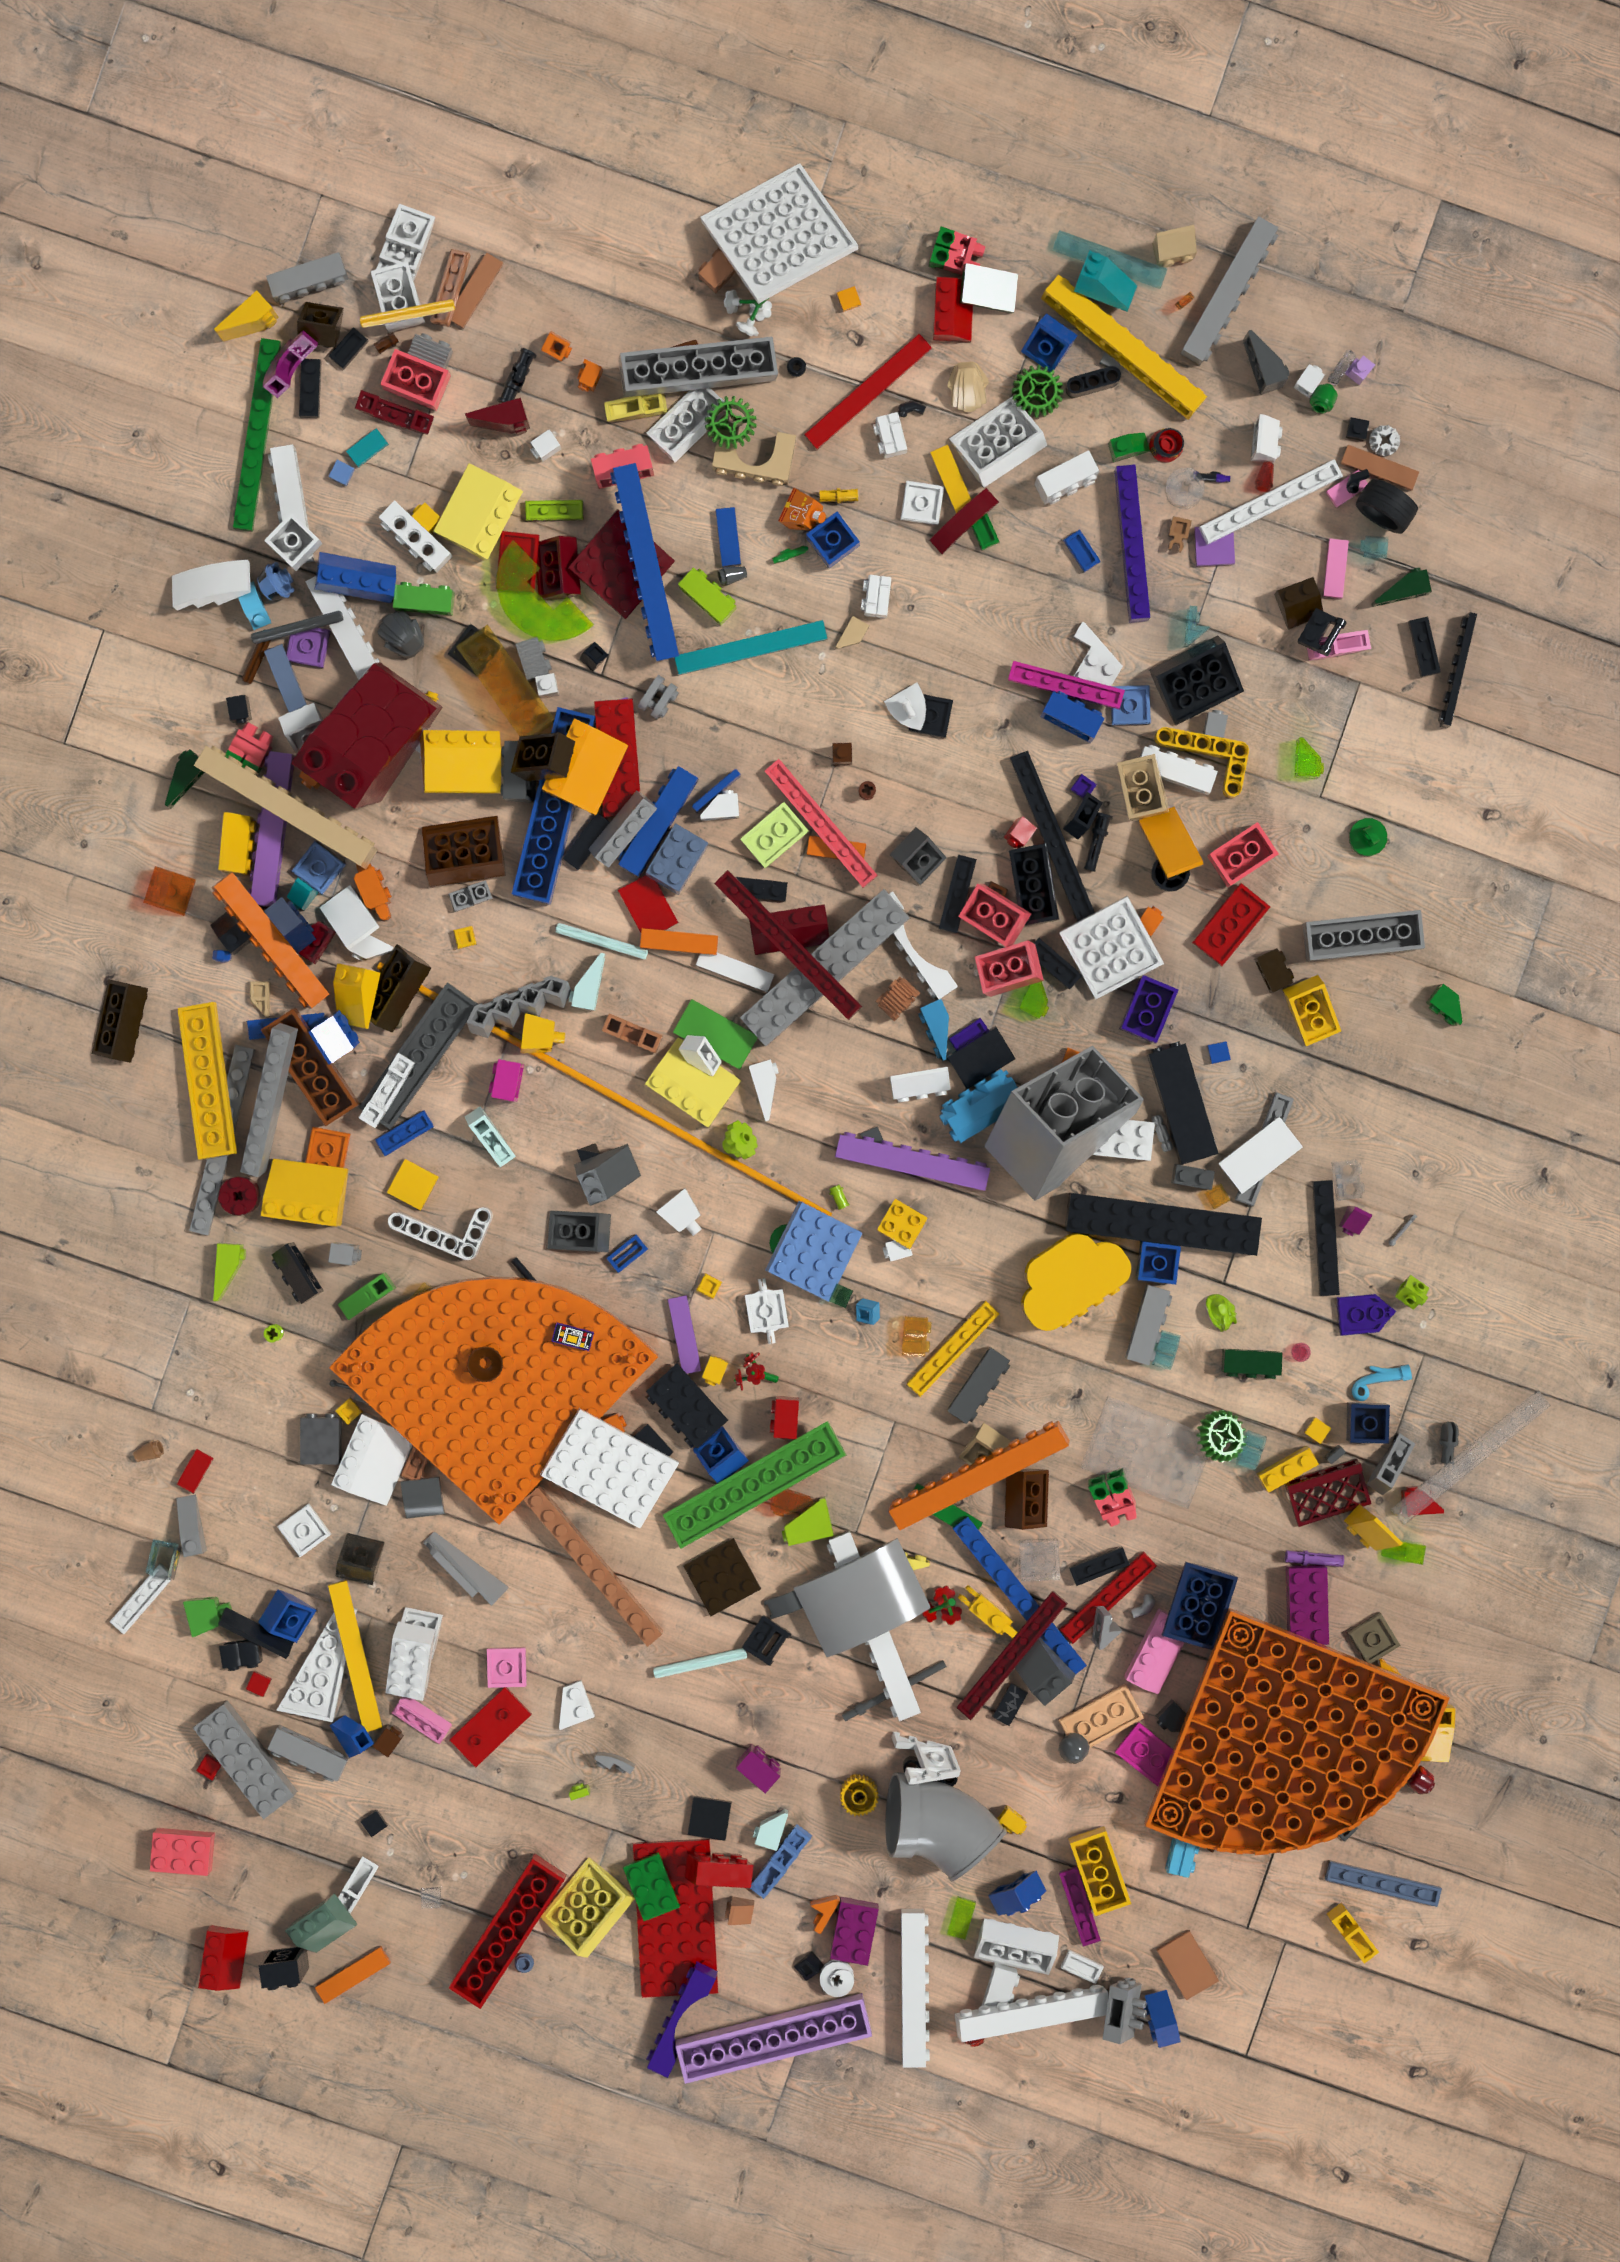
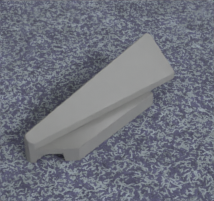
M433 1532L423 1542L429 1548L433 1558L472 1598L479 1592L492 1606L507 1591V1585L436 1532Z

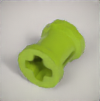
M277 1324L270 1325L264 1330V1337L268 1342L279 1341L284 1335L283 1328ZM275 1329V1332L278 1333V1336L272 1338L273 1335L270 1334V1331Z

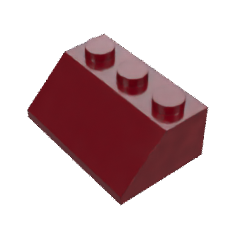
M555 536L539 541L537 561L539 600L564 599L581 595L580 579L567 568L578 556L576 537Z

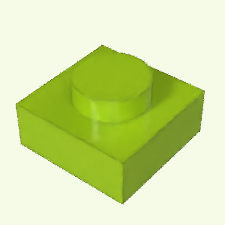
M583 1783L573 1785L569 1791L571 1801L590 1794L589 1785H583Z

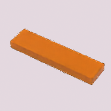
M642 928L640 948L717 955L718 936Z
M380 1946L315 1986V1989L324 2004L383 1969L391 1961Z

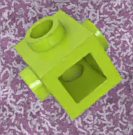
M1410 1275L1399 1286L1395 1297L1414 1310L1418 1305L1422 1306L1428 1299L1426 1294L1429 1287Z

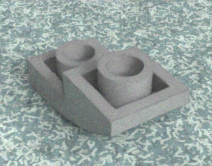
M486 880L448 894L454 912L492 899Z
M597 1752L594 1757L597 1760L596 1764L603 1769L606 1767L611 1769L613 1764H616V1768L624 1774L626 1772L631 1774L635 1768V1764L630 1760L612 1753Z

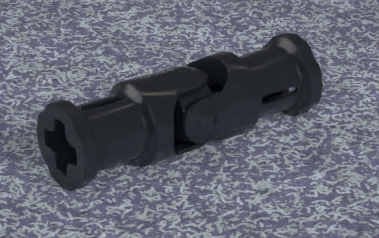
M525 348L520 349L521 354L517 362L513 364L512 371L504 384L505 389L501 397L497 399L498 402L503 403L514 400L517 393H520L525 382V376L530 372L529 367L532 360L537 356L534 352Z

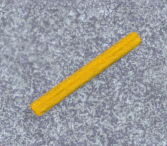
M452 299L365 315L360 317V324L362 328L450 312L455 310V304Z

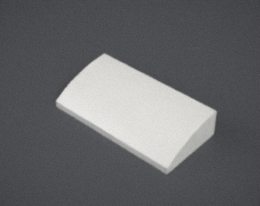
M711 388L690 390L646 434L673 462H676L708 431L705 429V425L709 423L705 422V417H711L707 414V410L714 411L711 404L713 403L718 406V399L722 403L725 401ZM725 410L718 414L715 422H717L724 414H726Z

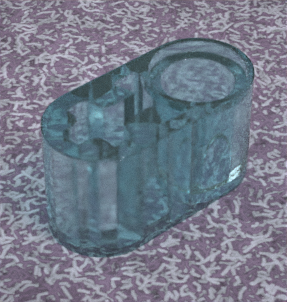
M1161 1330V1338L1156 1345V1355L1151 1365L1171 1370L1181 1336Z
M1248 1430L1245 1434L1247 1438L1243 1440L1246 1445L1241 1447L1243 1452L1238 1454L1236 1465L1255 1471L1267 1437Z

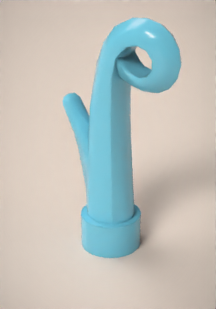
M1409 1364L1398 1368L1370 1366L1369 1369L1377 1373L1370 1374L1356 1381L1352 1387V1395L1356 1400L1364 1401L1370 1394L1366 1385L1397 1380H1411L1412 1374ZM1360 1387L1365 1391L1363 1396L1358 1394Z

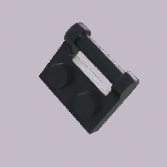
M1316 608L1301 633L1298 644L1328 656L1331 652V646L1347 622L1342 618L1334 617ZM1329 625H1334L1324 645H1320L1319 643Z
M762 1615L742 1648L771 1666L774 1662L773 1658L786 1638L789 1639L792 1633L765 1615ZM776 1631L780 1633L767 1655L763 1654L762 1651Z

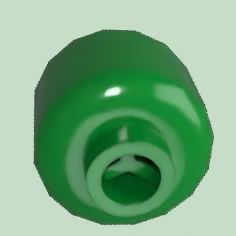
M1327 383L1318 385L1310 398L1312 409L1320 414L1330 412L1336 403L1337 391L1332 385Z

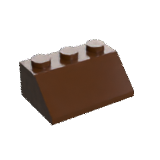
M1022 1469L1006 1477L1005 1527L1021 1530L1047 1527L1049 1470Z

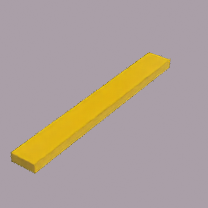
M347 1580L328 1584L361 1725L365 1727L367 1732L382 1728L381 1719Z

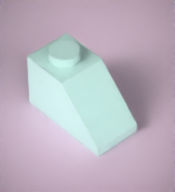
M784 1809L761 1821L759 1827H755L753 1838H756V1845L777 1851L788 1817V1810Z

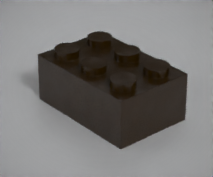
M559 732L519 736L510 773L525 781L566 778L575 741Z

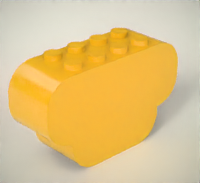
M1079 1233L1068 1234L1031 1258L1027 1263L1024 1275L1029 1288L1024 1292L1021 1299L1022 1310L1028 1320L1040 1330L1051 1331L1060 1326L1064 1328L1072 1323L1071 1319L1076 1315L1081 1317L1086 1314L1088 1307L1092 1305L1096 1307L1105 1301L1103 1298L1108 1294L1113 1296L1119 1292V1287L1130 1277L1131 1263L1124 1251L1113 1243L1098 1242L1095 1244L1086 1235Z

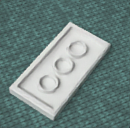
M1278 1117L1218 1164L1239 1192L1243 1194L1303 1148V1146L1283 1120Z

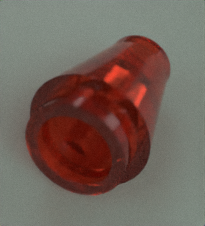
M1263 462L1254 482L1256 485L1255 489L1258 491L1269 492L1273 487V463Z

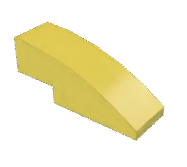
M663 393L626 397L604 402L608 422L641 419L663 415L668 412L665 394Z

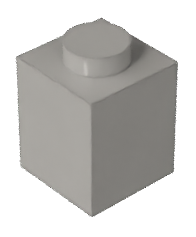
M1220 710L1208 712L1203 734L1224 738L1228 715H1224V712Z

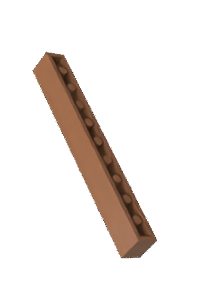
M541 1485L535 1488L523 1500L647 1647L663 1634V1630Z

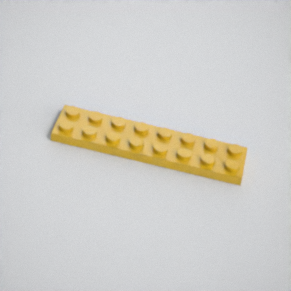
M216 1002L177 1008L198 1160L237 1154Z

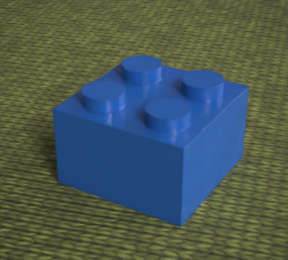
M838 511L806 534V539L829 569L860 547V541Z
M1140 1241L1136 1279L1176 1285L1181 1246Z

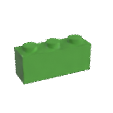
M400 582V585L395 584L393 608L395 611L403 610L405 612L453 616L455 593L449 586L439 585L438 588H431L429 584L412 586V583Z

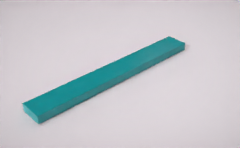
M821 620L679 654L678 657H675L678 674L683 675L828 640L824 621Z

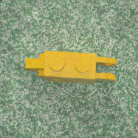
M969 1585L965 1587L970 1594L975 1596L972 1602L964 1595L959 1594L958 1598L968 1606V1609L997 1634L1003 1635L1006 1632L1013 1638L1018 1633L1011 1626L1013 1621L981 1592L978 1593Z

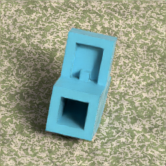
M254 581L250 582L251 592L238 598L246 617L249 619L253 629L256 630L270 624L271 619L263 605L262 597Z

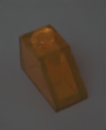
M787 1489L773 1497L770 1510H773V1514L784 1517V1514L790 1515L812 1504L814 1497Z

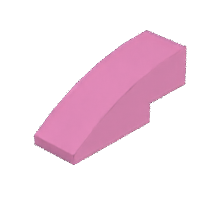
M1368 630L1338 634L1328 656L1307 648L1309 661L1371 649ZM1323 637L1319 644L1324 645L1328 637Z

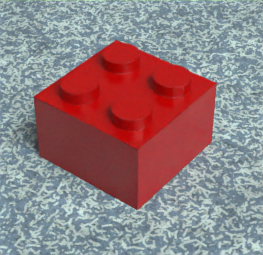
M776 1396V1400H772L771 1413L775 1414V1420L771 1419L770 1433H774L773 1438L797 1439L799 1397Z

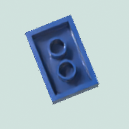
M1053 691L1040 716L1089 743L1094 740L1105 719L1098 710H1089L1085 708L1084 703L1078 700L1071 701L1068 699V695L1061 691L1057 693Z

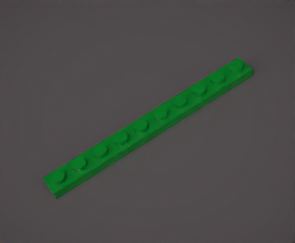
M261 338L233 523L234 529L252 532L254 530L273 395L263 387V381L270 364L280 351L281 341Z

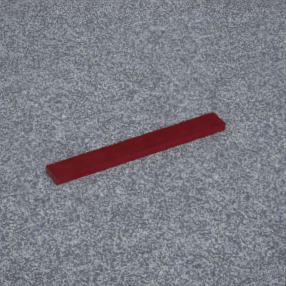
M1052 1591L956 1708L971 1721L1068 1603L1055 1591Z

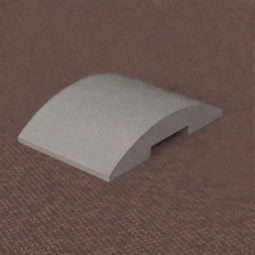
M898 1538L834 1570L827 1571L794 1587V1591L826 1657L836 1655L874 1639L931 1608Z

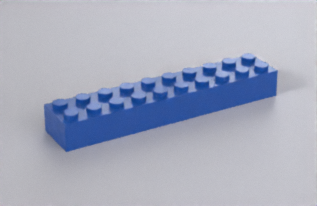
M633 463L613 468L614 472H611L610 475L612 483L617 484L618 492H615L617 504L621 503L623 510L619 511L621 523H626L627 530L623 532L626 543L630 542L631 549L628 550L630 562L634 561L635 569H632L634 581H639L640 588L636 589L639 600H643L644 607H641L643 620L647 619L649 625L645 626L647 638H651L653 645H649L652 658L656 657V661L678 657L679 652L637 465Z
M557 707L551 733L559 732L566 736L574 718L595 728L596 718L593 715ZM539 780L512 895L551 905L575 806L544 792L542 787L545 780Z

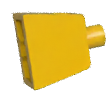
M525 1013L520 1053L552 1052L553 1043L564 1044L565 1032L554 1031L555 1022Z

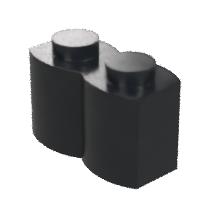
M247 1639L225 1642L219 1645L222 1669L228 1668V1671H235L240 1669L239 1666L255 1668L263 1661L261 1646Z

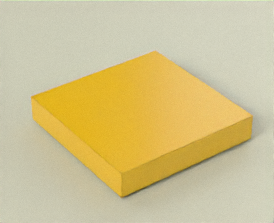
M404 1159L387 1193L421 1211L439 1176Z

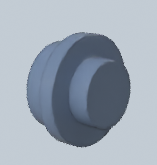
M528 1953L519 1954L515 1959L516 1969L521 1973H527L532 1970L534 1966L533 1957Z

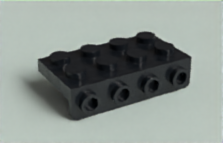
M678 1363L645 1391L648 1394L645 1396L652 1405L656 1403L661 1408L658 1412L665 1420L668 1417L673 1422L671 1426L678 1434L682 1432L686 1436L684 1441L691 1448L693 1446L699 1448L728 1421Z

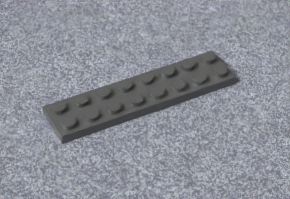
M448 982L398 1051V1053L412 1060L415 1064L393 1103L380 1121L381 1124L390 1130L466 1025L474 1006L479 1005ZM393 1060L361 1103L360 1109L364 1110L367 1103L371 1100Z

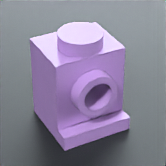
M1363 355L1360 360L1356 358L1344 374L1360 385L1375 364Z

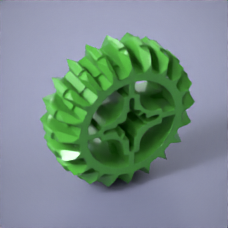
M1037 365L1036 370H1034L1033 366H1030L1029 372L1023 369V375H1017L1019 381L1015 380L1013 382L1015 388H1012V393L1016 395L1012 399L1019 400L1016 406L1022 405V410L1027 409L1029 416H1031L1032 412H1035V418H1038L1039 412H1041L1043 417H1046V410L1052 414L1053 408L1057 409L1059 407L1057 402H1062L1063 399L1059 395H1062L1064 390L1058 389L1063 386V383L1057 382L1060 376L1053 377L1055 371L1051 370L1048 373L1047 366L1044 367V370H1040V365ZM1035 377L1043 378L1047 381L1037 382ZM1027 381L1030 391L1024 397L1022 386ZM1052 386L1053 397L1048 402L1045 392ZM1035 388L1042 389L1040 395L1034 393ZM1032 400H1037L1040 404L1043 405H1033L1029 402Z
M725 396L724 403L718 399V406L713 403L711 404L714 411L707 410V414L711 417H705V422L709 423L705 425V429L710 430L707 433L708 437L714 436L712 439L713 443L720 440L719 447L726 443V449L730 448V444H733L734 449H737L738 442L743 447V439L748 442L751 440L748 434L754 436L755 431L752 429L756 428L757 424L753 421L757 419L756 416L752 415L754 409H748V402L742 405V398L736 402L735 396H732V401H728V397ZM731 409L739 410L745 417L734 415ZM725 410L726 416L720 419L719 422H715L718 414ZM729 415L733 419V431L728 423ZM743 423H747L744 431L736 436V429L742 426ZM717 428L727 430L730 437L722 435Z
M1219 1410L1205 1415V1419L1200 1421L1202 1426L1197 1427L1200 1430V1433L1196 1435L1200 1437V1441L1197 1444H1202L1200 1451H1206V1457H1211L1212 1461L1228 1462L1232 1458H1237L1238 1453L1243 1452L1241 1447L1246 1445L1243 1439H1246L1247 1436L1243 1435L1246 1429L1241 1428L1243 1422L1237 1421L1238 1416H1232L1230 1411ZM1218 1421H1221L1217 1429H1212ZM1227 1443H1231L1229 1448L1223 1452V1447H1226Z

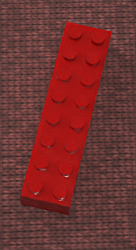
M534 1854L454 1976L449 1989L481 2009L561 1887L567 1874Z

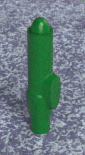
M803 545L793 550H783L778 556L772 558L774 564L784 562L808 551L809 547Z

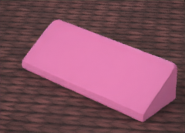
M401 1697L392 1711V1714L438 1744L441 1743L452 1726L450 1722L415 1699Z

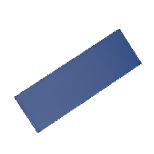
M735 507L716 509L722 567L741 565Z
M734 769L693 804L692 807L696 813L701 811L718 794H721L722 791L741 777L738 770Z
M424 1110L375 1141L384 1156H387L435 1126Z

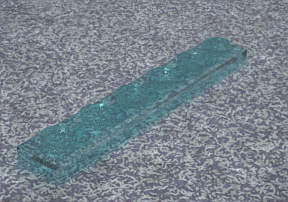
M1059 230L1053 251L1085 262L1089 250L1108 257L1129 278L1159 289L1161 288L1167 272L1166 268Z

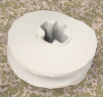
M839 1960L827 1962L820 1972V1985L822 1989L833 1997H842L848 1994L854 1985V1974L851 1966L847 1962ZM836 1975L840 1976L838 1981H834Z

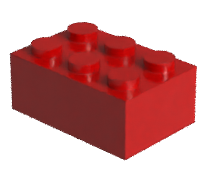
M695 1851L694 1854H687L685 1878L693 1884L700 1886L751 1888L754 1865L740 1854H731L729 1857L724 1856L722 1853L705 1855L704 1852Z

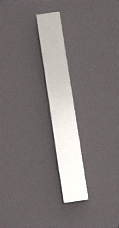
M1334 459L1200 526L1199 530L1206 544L1209 545L1342 478L1343 475Z

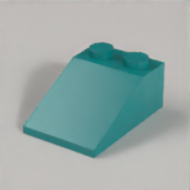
M1089 250L1074 292L1128 312L1137 285L1108 257Z

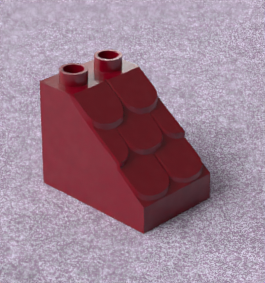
M381 662L374 663L308 736L291 764L354 809L381 802L420 743L423 730L430 728L443 707Z

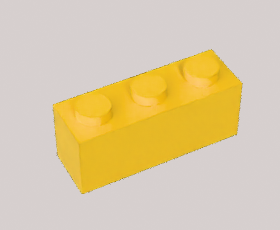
M1304 1446L1256 1473L1264 1489L1269 1493L1316 1467L1319 1463L1308 1446Z

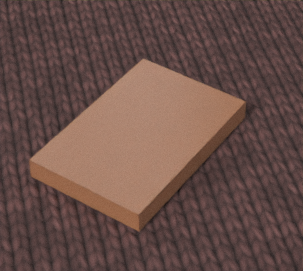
M1190 1930L1156 1949L1186 2000L1219 1982Z

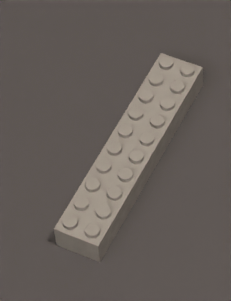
M883 889L811 954L840 982L904 925L910 917L886 889ZM795 968L740 1018L765 1046H768L824 995Z

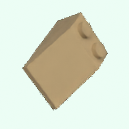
M1155 754L1117 763L1129 820L1134 821L1169 812Z

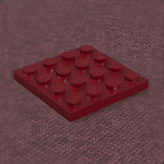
M616 509L567 568L619 615L627 619L642 600H639L636 589L640 588L639 581H634L632 569H635L634 561L630 562L628 550L631 549L630 542L626 543L623 531L627 530L626 523H621L620 510ZM654 542L662 577L675 560Z

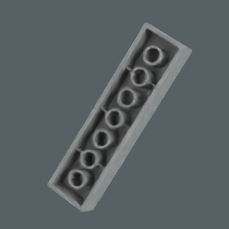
M773 337L620 353L619 356L624 397L776 381L778 376Z

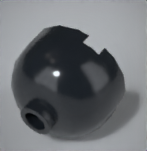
M1158 860L1153 863L1151 869V877L1154 884L1166 892H1174L1183 888L1190 876V870L1167 879Z

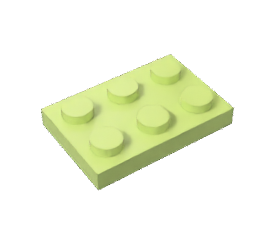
M783 802L740 840L766 869L809 831L786 803Z

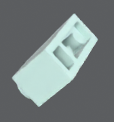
M605 953L599 954L577 983L574 991L570 992L569 1002H572V1007L596 1010Z
M481 1106L465 1116L468 1126L499 1167H502L516 1157Z

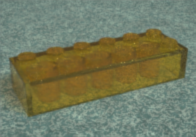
M488 624L456 646L519 736L538 735L554 723L553 716Z

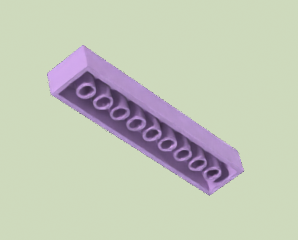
M863 1993L677 2039L676 2050L686 2084L872 2037V2029Z

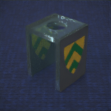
M153 1539L146 1573L151 1576L153 1575L159 1546L174 1548L168 1577L174 1580L182 1547L176 1543Z

